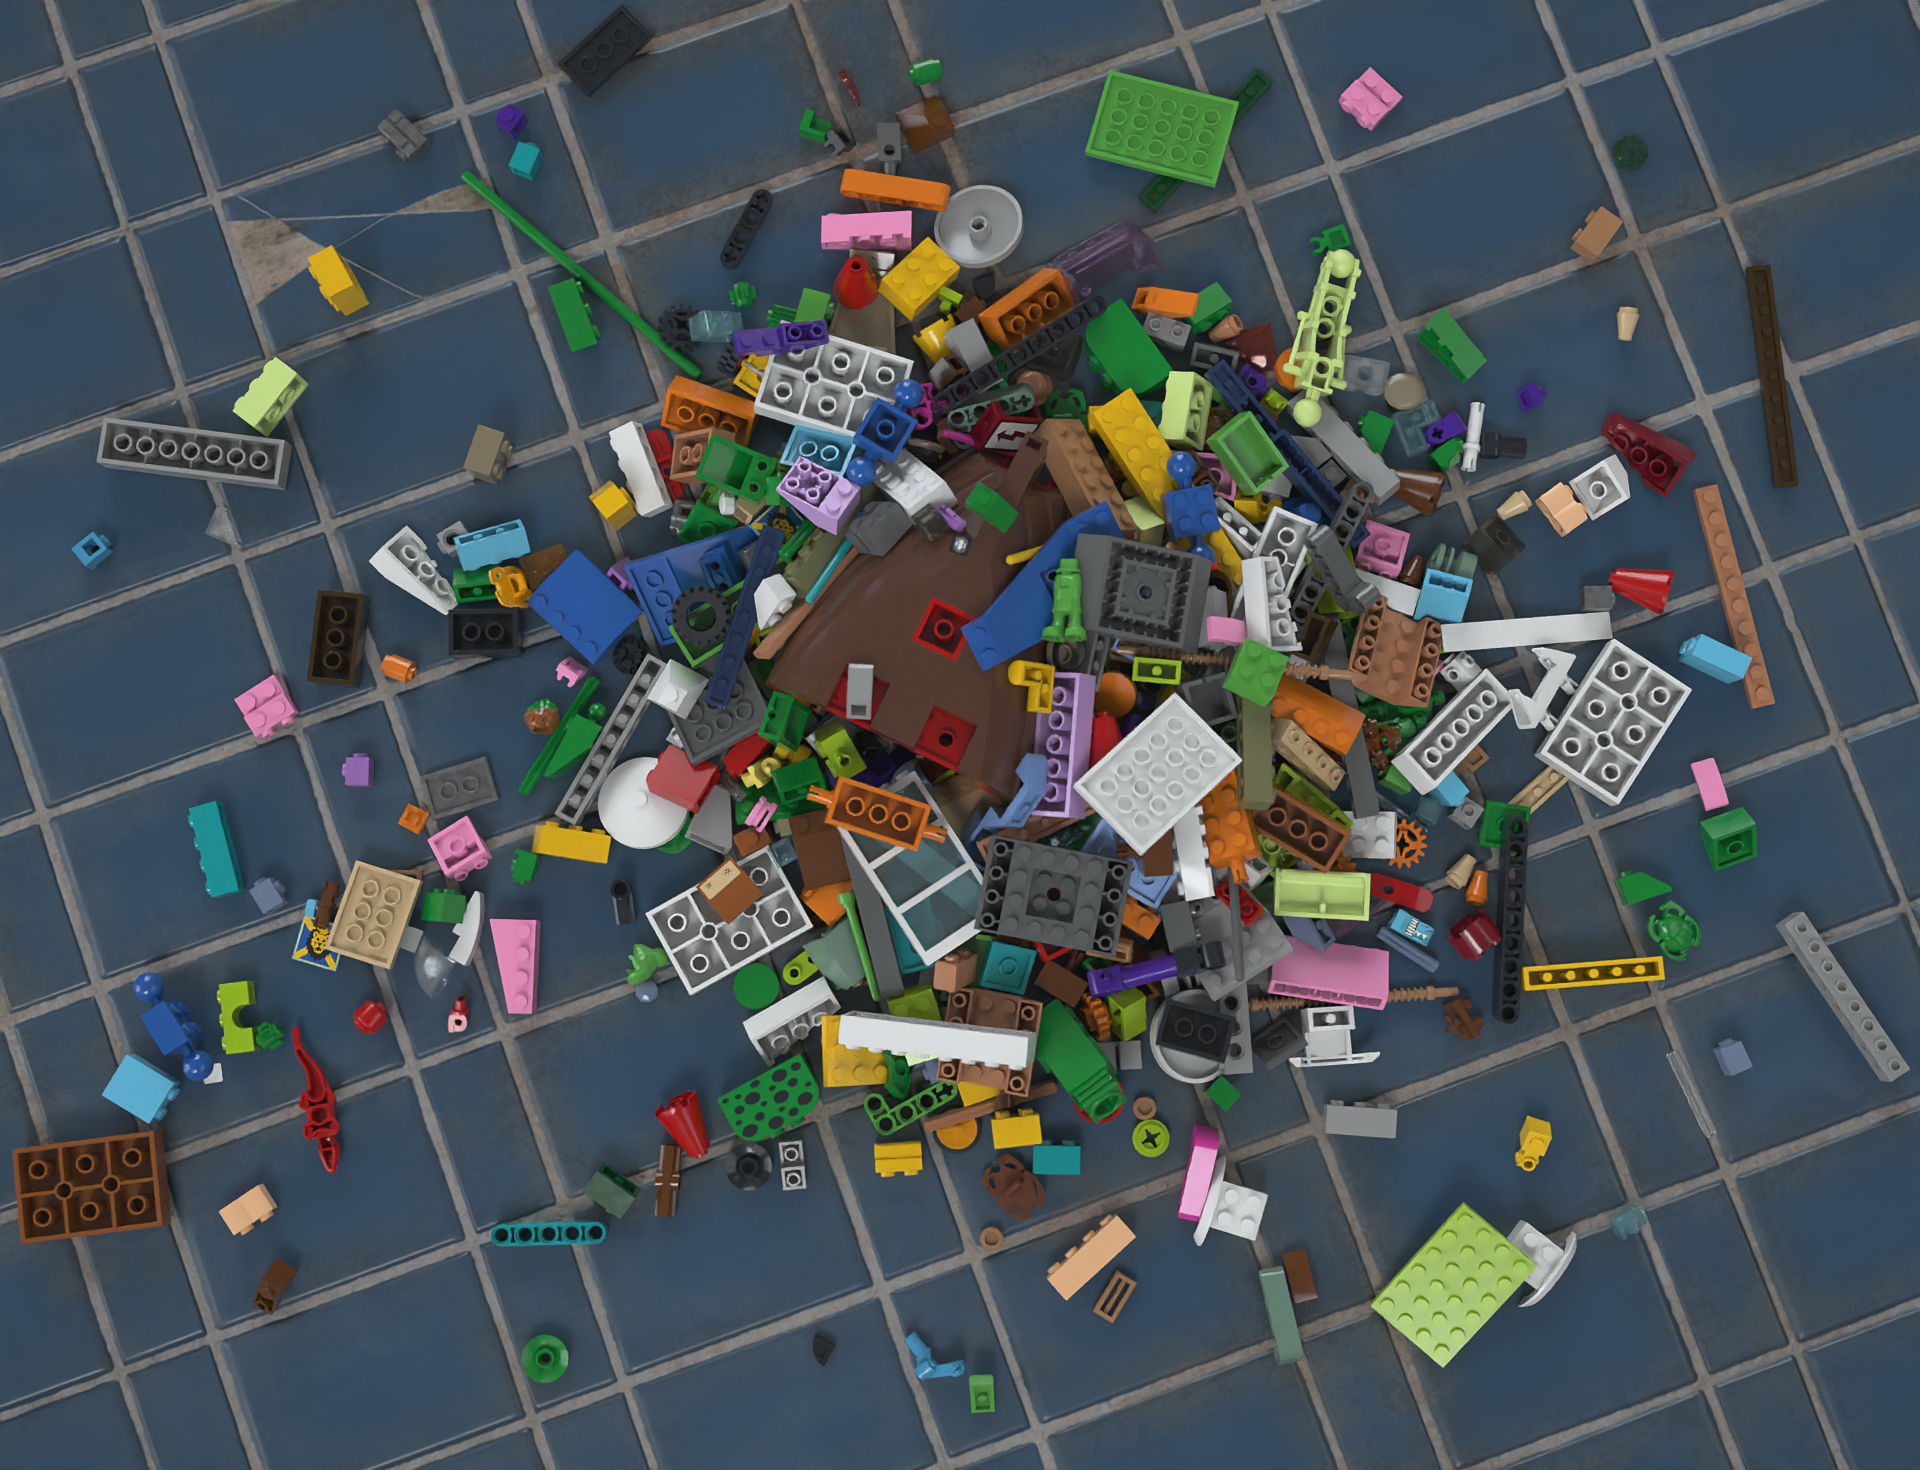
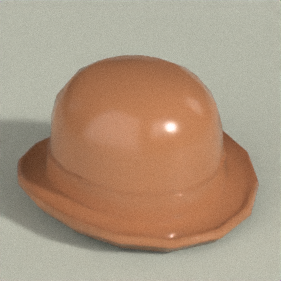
M1036 367L1021 368L1012 375L1008 383L1009 386L1020 383H1027L1032 386L1035 406L1044 404L1047 395L1053 392V383L1049 375Z

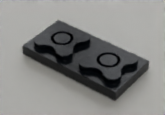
M621 5L557 65L589 98L653 39V35Z

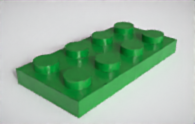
M825 772L822 773L825 783L826 790H828L827 774ZM773 779L760 788H757L756 784L748 788L745 783L735 784L737 825L745 824L761 796L766 797L767 802L778 805L769 821L788 819L825 809L827 806L807 800L806 798L782 806L774 787ZM767 811L766 815L764 816V818L762 819L761 822L764 821V819H765L766 816L768 815L769 811Z

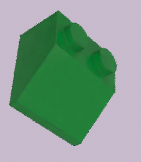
M1743 807L1700 822L1701 840L1714 872L1757 857L1756 823Z

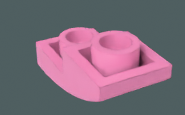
M1218 616L1206 618L1208 641L1225 642V645L1240 646L1247 637V624L1244 621Z
M1714 758L1692 763L1691 770L1698 785V792L1705 810L1708 811L1729 805Z

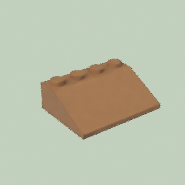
M961 774L930 788L938 808L959 840L965 824L977 808L987 812L990 807H998L1006 802L978 788V782Z

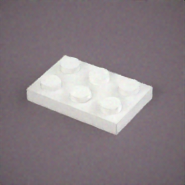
M1343 811L1354 823V826L1350 828L1352 829V834L1342 848L1345 857L1351 855V858L1396 859V812H1379L1378 816L1356 820L1352 811Z

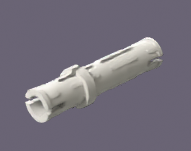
M1472 402L1470 404L1466 441L1463 444L1464 455L1461 466L1463 471H1476L1477 455L1481 450L1479 441L1485 408L1483 403H1481V406H1479V402Z

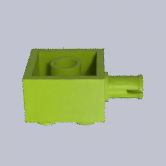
M838 719L814 733L817 740L813 742L823 759L825 757L829 758L825 762L834 778L842 776L849 779L867 768Z

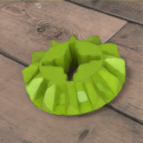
M1149 1119L1140 1122L1134 1128L1132 1140L1135 1149L1140 1154L1146 1157H1156L1167 1149L1170 1136L1164 1124L1157 1120ZM1146 1129L1151 1134L1160 1133L1154 1139L1156 1147L1150 1142L1142 1144L1145 1141L1144 1139L1147 1138Z

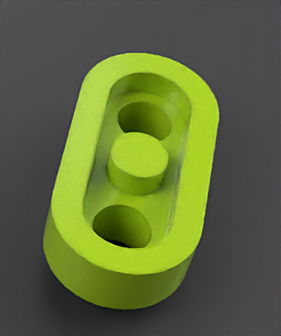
M806 951L802 952L784 967L783 977L787 983L798 985L819 970L815 963L811 964L809 962V955ZM792 969H797L799 972L796 978L790 975Z

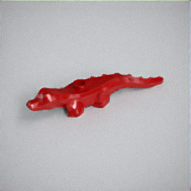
M295 1026L292 1030L293 1045L297 1058L306 1072L308 1088L301 1094L299 1107L306 1111L308 1120L303 1128V1136L308 1140H318V1152L325 1170L329 1174L335 1173L338 1169V1162L342 1151L341 1145L335 1138V1135L340 1130L334 1104L337 1097L327 1082L322 1069L305 1050L301 1041L299 1027Z

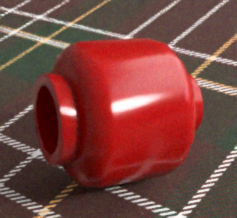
M368 1000L354 1011V1020L352 1022L362 1034L368 1033L373 1035L388 1022V1018L385 1015L388 1010L380 1001L375 1003Z

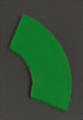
M883 1050L881 1054L885 1058L888 1067V1077L884 1087L897 1101L903 1102L911 1084L912 1074H910V1066L905 1055L891 1054L892 1050Z

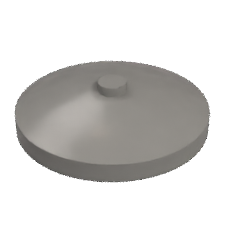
M990 185L972 186L951 196L948 201L947 210L938 212L934 225L935 239L938 247L959 266L984 268L1002 261L1015 250L1023 235L1024 218L1017 200L1007 191Z

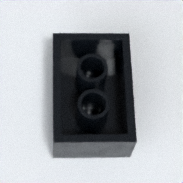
M518 608L448 610L449 656L454 659L523 657L522 611Z
M1167 998L1155 1045L1225 1065L1236 1017Z

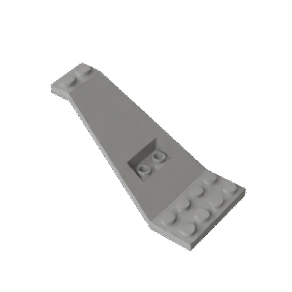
M1208 858L1205 861L1211 867L1213 889L1215 890L1228 877V867L1218 870L1210 863ZM1179 874L1163 897V903L1184 899L1182 895L1179 896L1176 882L1180 881ZM1243 883L1239 885L1265 910V913L1249 928L1241 922L1245 975L1244 980L1241 982L1235 979L1231 911L1219 899H1214L1216 897L1215 894L1214 896L1189 901V904L1194 903L1195 910L1200 908L1196 912L1197 917H1193L1194 926H1199L1202 940H1198V948L1201 944L1213 941H1221L1227 966L1197 974L1213 1001L1218 1000L1294 951L1269 911Z

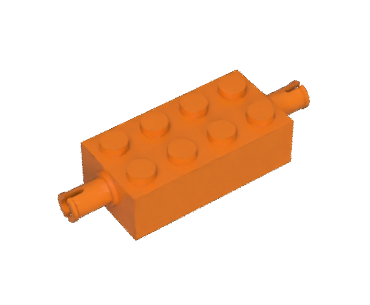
M1236 767L1198 803L1203 809V814L1199 815V817H1201L1205 825L1206 834L1203 837L1208 847L1210 863L1218 870L1231 866L1234 883L1240 884L1243 883L1242 879H1244V882L1249 880L1244 861L1263 856L1251 809L1238 808Z
M842 776L838 777L835 788L832 791L813 785L810 786L809 791L817 793L818 796L808 793L806 799L827 805L826 808L828 810L824 823L917 852L920 840L923 837L944 843L946 837L936 833L946 835L948 829L928 823L927 819L931 805Z

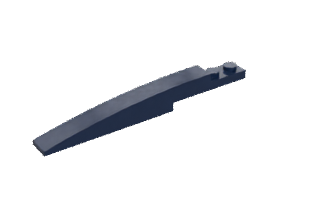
M1222 359L1206 372L1204 376L1232 408L1231 414L1234 417L1239 413L1251 411L1288 463L1289 467L1282 472L1284 476L1309 503H1314L1319 507L1321 516L1330 525L1343 499L1285 428H1279L1225 360ZM1347 508V510H1346L1347 515H1348L1350 518H1353V517H1354L1353 511H1352L1351 509ZM1361 521L1349 542L1353 549L1371 535ZM1337 528L1336 532L1343 538V531Z

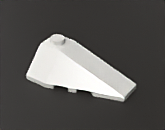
M405 526L382 546L369 562L385 578L444 615H447L448 610H452L459 604L456 601L454 591L447 579L440 576L436 569L438 567L435 560L431 561L425 551L427 547L424 542L408 526Z

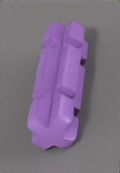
M941 504L940 509L936 510L937 515L958 533L962 532L963 528L966 527V522L945 504Z

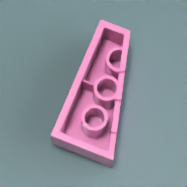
M912 211L846 215L830 213L827 216H822V249L850 250L852 247L869 250L912 251Z

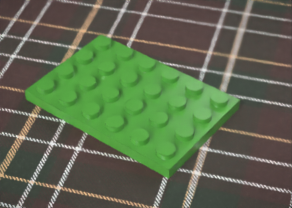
M1109 70L1085 156L1215 188L1239 102Z

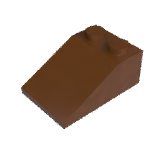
M828 808L788 818L806 891L851 880L839 830L836 826L824 823Z

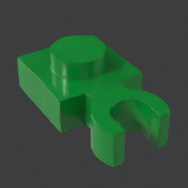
M1344 224L1322 231L1321 235L1323 238L1313 237L1308 242L1309 245L1317 244L1319 246V249L1312 252L1313 256L1320 255L1324 249L1334 252L1351 246Z

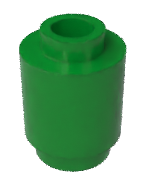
M930 58L911 64V69L908 70L911 82L916 83L917 86L937 81L939 77L943 76L942 67L938 59L933 60Z

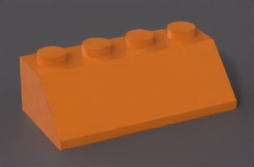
M1043 268L980 313L978 317L987 336L1005 352L1067 313L1076 305L1060 270Z
M676 375L667 389L661 426L681 433L713 427L735 433V443L749 448L758 423L759 414L754 413L755 402Z
M1284 672L1275 695L1271 699L1273 701L1271 718L1292 720L1312 740L1342 756L1347 755L1366 716L1291 675L1287 676Z
M865 836L871 862L887 852L873 838ZM892 857L873 869L876 876L879 877L895 859ZM852 880L806 891L804 887L799 898L826 924L832 927L846 912L842 904H839L837 895L853 891Z

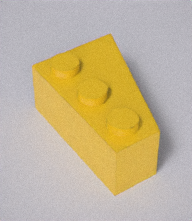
M546 821V825L535 826L531 853L607 864L611 836L605 835V830L592 829L591 833L583 832V827L569 825V828L565 829L559 828L560 823Z

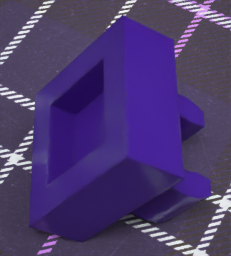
M1535 382L1527 384L1515 392L1524 413L1543 403L1541 398L1547 396L1544 387L1537 389Z

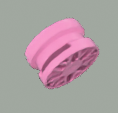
M761 796L745 824L753 825L756 827V831L761 833L778 805L767 802V798ZM767 811H769V813H768V815L766 816V818L764 819V821L761 822L762 819L764 818V816L766 815Z

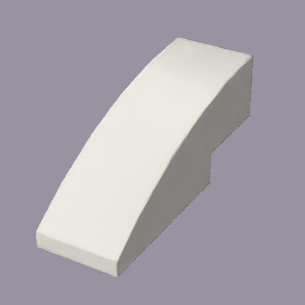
M475 891L467 905L463 924L457 923L452 931L460 937L448 957L464 966L470 965L481 938L485 912L483 893Z

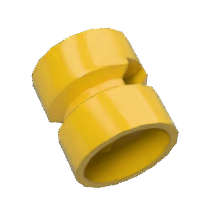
M804 744L799 745L797 753L776 747L772 757L777 758L781 766H788L811 758L814 750Z

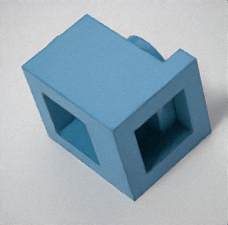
M91 532L71 548L81 562L92 570L113 552L110 549L111 541L104 534L100 536L95 532ZM100 547V549L94 553L95 548Z

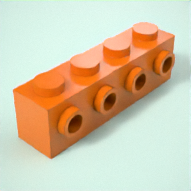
M1127 893L1122 925L1149 940L1161 921L1157 917L1158 912L1149 906H1146L1144 909L1137 905L1139 900Z

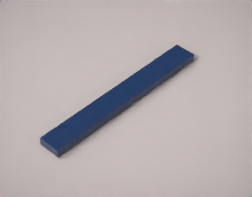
M763 524L704 700L705 703L727 709L757 620L754 594L763 579L769 578L772 575L779 554L778 551L781 548L786 533L785 531Z

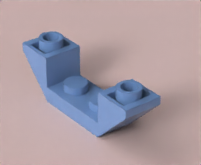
M1031 753L1025 755L1015 770L1024 785L1007 808L990 807L980 822L981 827L996 829L1023 827L1046 793L1047 758L1045 755Z

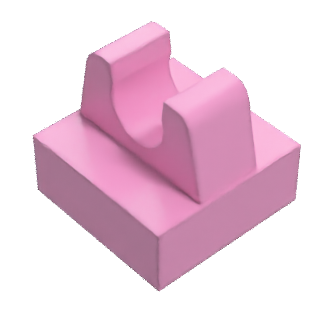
M569 656L559 663L556 669L558 671L557 679L560 681L567 677L570 680L567 686L572 687L579 679L585 676L588 668Z

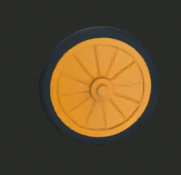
M951 1105L942 1109L937 1115L965 1106ZM976 1117L932 1131L935 1142L941 1149L952 1154H962L976 1146L980 1139L982 1128L979 1118Z

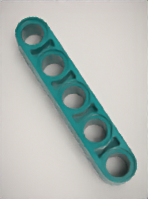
M602 1220L505 1222L493 1228L491 1240L497 1246L597 1244L607 1238L609 1227ZM571 1226L579 1230V1236L576 1239L571 1238L568 1234V1229ZM593 1226H599L602 1229L603 1234L601 1238H596L592 1235ZM547 1227L555 1230L556 1235L554 1239L546 1237L545 1229ZM500 1228L507 1230L509 1235L507 1240L499 1238L498 1231ZM523 1228L531 1230L532 1237L530 1240L522 1237L521 1232Z

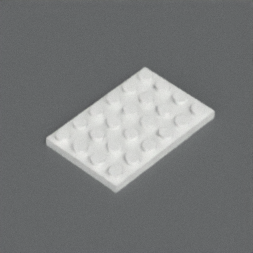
M1174 693L1079 779L1073 788L1142 856L1242 762V759Z

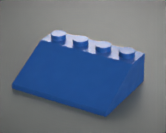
M576 549L538 587L527 601L542 618L592 664L605 660L644 611L579 549Z

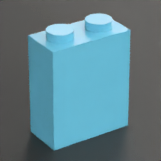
M1428 568L1413 619L1420 621L1429 617L1443 625L1461 623L1473 580Z
M1700 634L1683 642L1679 650L1681 656L1678 661L1730 684L1744 678L1752 657Z
M126 1054L102 1096L151 1124L164 1118L167 1113L166 1106L170 1100L173 1101L180 1091L178 1087L181 1081L136 1054Z

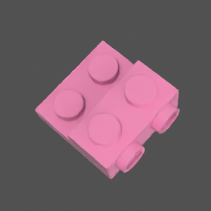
M1370 67L1358 80L1356 79L1341 95L1339 102L1343 110L1347 113L1351 112L1362 127L1372 131L1403 97Z
M1366 520L1364 526L1371 535L1357 546L1354 556L1355 566L1357 569L1366 572L1371 571L1390 580L1396 579L1401 571L1410 533Z
M275 675L270 676L234 699L244 714L245 721L255 737L266 739L276 733L275 729L281 725L287 726L295 721V716L300 714Z
M468 816L463 817L428 839L441 868L452 882L466 879L468 872L475 868H484L488 864V860L492 858L483 839L477 833Z

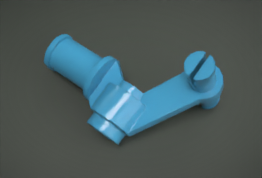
M915 1331L903 1341L917 1357L915 1359L917 1361L915 1373L920 1379L924 1380L926 1378L949 1375L956 1377L964 1373L967 1363H963L965 1361L963 1359L937 1365V1362L931 1356V1348L926 1347Z

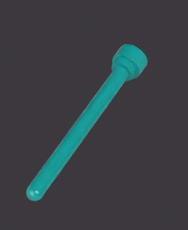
M858 511L853 520L855 518H861L860 515L863 513V511ZM847 537L805 597V601L808 604H812L853 545Z

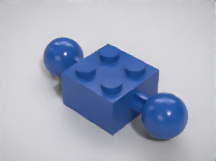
M904 379L895 386L894 399L896 402L893 406L878 397L853 438V444L866 452L862 457L851 460L847 466V477L852 483L861 487L871 484L876 477L875 462L877 459L884 461L892 467L894 466L917 427L918 421L905 413L907 409L917 407L923 399V389L917 381Z
M1176 452L1169 457L1166 470L1168 475L1177 481L1179 490L1160 495L1169 541L1189 537L1191 547L1187 552L1200 555L1213 563L1215 562L1214 551L1210 546L1204 544L1202 535L1220 530L1212 486L1208 484L1192 487L1191 477L1196 471V462L1189 453Z
M146 972L138 976L133 986L134 993L138 999L150 1002L153 1008L140 1017L164 1056L182 1053L185 1057L183 1071L188 1078L200 1081L209 1077L214 1069V1061L207 1052L197 1051L194 1044L203 1039L200 1035L202 1031L195 1021L192 1022L188 1016L189 1009L179 1000H165L163 996L165 984L158 974Z

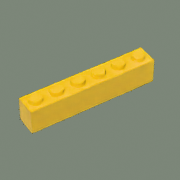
M1654 956L1522 967L1521 991L1665 980L1663 957Z

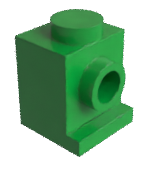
M515 849V853L519 855L518 859L514 858L511 865L512 877H514L513 882L526 885L527 881L534 883L542 856Z

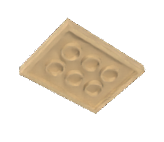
M356 860L324 949L392 970L423 881Z

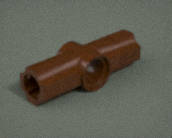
M661 1144L659 1169H657L655 1177V1190H657L654 1211L655 1215L661 1217H675L677 1192H679L681 1183V1170L679 1168L682 1150L681 1146L677 1144Z

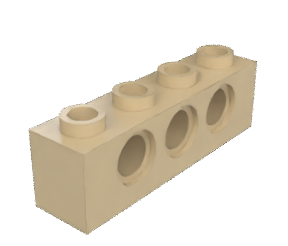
M1272 718L1271 722L1274 724V730L1271 736V744H1274V749L1317 788L1335 791L1346 772L1292 720Z

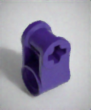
M1456 410L1431 425L1423 433L1422 442L1425 447L1435 449L1454 437L1464 434L1468 431V428Z

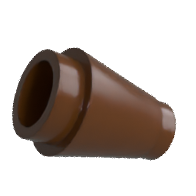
M1413 555L1412 559H1410L1398 576L1399 583L1414 588L1420 586L1425 559L1421 556Z

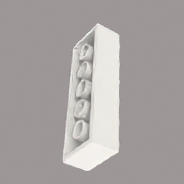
M905 448L893 467L880 459L876 460V477L872 483L888 502L898 503L914 525L921 531L939 518L936 510L940 509L941 504L952 508L958 503L947 483Z
M1487 668L1484 669L1436 714L1427 726L1391 760V763L1422 796L1433 790L1512 709L1508 691Z

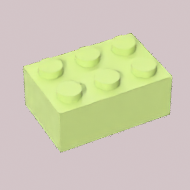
M276 357L264 366V372L259 378L251 382L249 391L245 396L240 397L236 401L235 408L233 409L234 413L266 437H268L309 385L299 374Z
M1170 371L1169 379L1166 381V396L1162 404L1163 414L1158 431L1167 444L1178 450H1189L1192 448L1194 451H1203L1213 385L1195 372Z

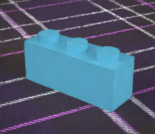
M520 519L453 538L458 558L464 571L477 570L481 566L498 564L505 559L519 558L531 552L526 531Z

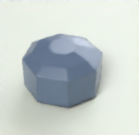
M645 980L636 986V996L641 1002H652L658 997L659 987L654 981Z

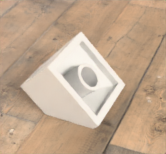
M1616 454L1604 459L1569 482L1592 521L1630 498L1628 475Z
M670 659L647 699L686 719L709 679Z

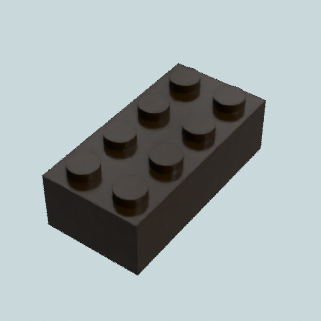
M318 590L307 674L308 682L318 685L360 687L370 604L369 597L358 593Z

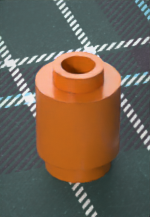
M395 654L392 656L386 655L381 664V672H384L385 676L403 683H408L410 680L413 681L417 674L415 662Z

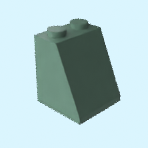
M847 915L842 916L832 927L826 925L802 945L833 990L842 988L847 990L851 986L855 988L865 981V972Z

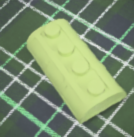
M1276 868L1273 887V915L1369 921L1371 874L1328 871L1326 874L1319 870Z

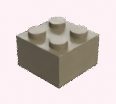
M478 424L463 468L472 477L498 485L499 480H503L506 473V467H504L507 458L510 459L513 454L514 446H512V441L504 432Z

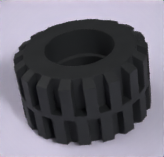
M694 586L684 591L675 601L671 613L672 624L679 637L681 636L684 641L697 646L709 645L717 642L726 633L731 621V609L727 599L715 588ZM696 602H706L715 610V621L707 629H696L688 621V610Z

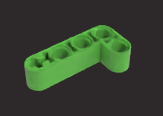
M939 1081L891 1109L882 1094L873 1092L866 1097L864 1107L876 1130L882 1135H889L953 1099L957 1094L958 1088L956 1083ZM944 1083L948 1086L953 1085L954 1088L951 1089L952 1094L948 1096L947 1093H943L939 1096L942 1100L938 1102L936 1094L932 1089L936 1088L938 1093L943 1089ZM925 1094L933 1097L934 1102L930 1107H924L920 1103V1098ZM871 1097H877L881 1100V1107L879 1109L873 1110L869 1107L868 1101ZM903 1106L912 1108L913 1115L911 1118L905 1119L900 1115V1109ZM887 1117L892 1120L893 1126L890 1130H883L880 1127L879 1123L882 1118Z

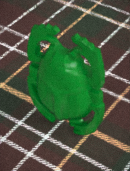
M1070 388L1068 392L1074 394L1070 395L1066 400L1056 396L1061 394V390H1055L1047 395L1045 414L1046 416L1051 415V418L1046 419H1080L1088 434L1086 414L1081 415V412H1086L1087 410L1082 391ZM1073 397H1077L1080 400V407L1075 404ZM1057 399L1054 409L1051 410V403Z
M1669 900L1663 903L1662 906H1659V910H1664L1663 917L1655 920L1656 915L1653 914L1649 918L1646 928L1653 941L1658 943L1663 954L1674 961H1684L1689 957L1687 949L1690 946L1698 947L1700 945L1702 932L1696 921L1685 914L1686 912L1681 906ZM1674 908L1677 913H1668V910ZM1656 924H1657V928H1658V934H1657V935H1656V933H1655V931H1654V927H1655ZM1668 950L1673 952H1679V954H1671L1668 952Z

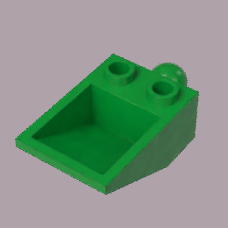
M712 434L695 478L759 506L766 490V477H771L777 460ZM759 463H764V464H766V466H767L766 470H764V471L759 470V469H758V464H759ZM751 484L757 485L758 490L756 492L749 490Z
M595 703L590 706L588 710L589 719L578 714L574 718L571 717L565 727L567 732L543 776L556 781L587 759L604 729L597 725V722L602 721L607 715L606 707L603 704Z

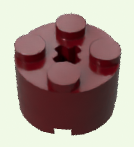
M1482 909L1475 910L1477 914L1474 916L1470 914L1465 915L1450 928L1449 931L1452 934H1446L1445 936L1463 960L1471 959L1473 962L1477 961L1484 955L1483 951L1486 948L1495 946L1502 939L1499 935L1500 930Z

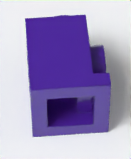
M508 104L506 108H502L499 111L496 120L498 125L496 127L516 140L528 121L523 112Z
M1246 363L1237 376L1255 398L1261 399L1268 389L1265 386L1268 380L1250 368ZM1251 379L1256 383V385L1251 386L1248 383V380Z

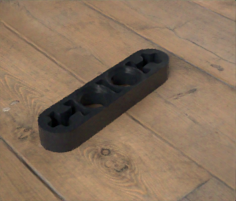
M758 189L753 193L722 249L720 260L726 269L732 270L740 265L769 213L773 199L768 190ZM763 196H766L767 203L763 202L761 204L760 211L762 213H760L757 210V207L759 205V201L757 198H763ZM750 214L758 217V222L754 225H749L745 221L746 217ZM743 233L748 237L746 243L738 244L735 242V237L738 234ZM733 245L736 248V251L734 253V258L736 260H731L729 263H727V259L725 256H731L734 250L733 247L730 246Z

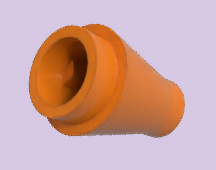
M1478 870L1474 871V876L1465 893V897H1467L1466 903L1474 906H1484L1485 901H1488V873Z

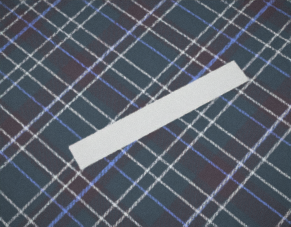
M1609 612L1441 625L1444 652L1613 638Z

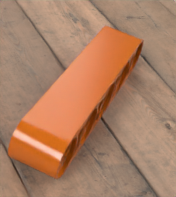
M855 169L844 170L840 193L847 197L934 211L947 210L951 187L944 183Z

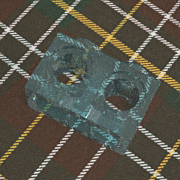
M703 310L688 319L692 341L729 343L732 339L733 331L743 330L740 312Z

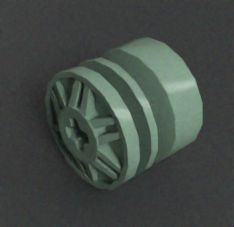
M1439 543L1428 560L1424 579L1428 568L1472 579L1478 557L1462 551L1457 559H1454L1455 548L1450 547L1445 554L1446 544Z

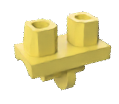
M766 754L747 767L748 771L742 774L741 778L747 788L756 784L757 788H760L772 779L771 771L782 766L777 758Z

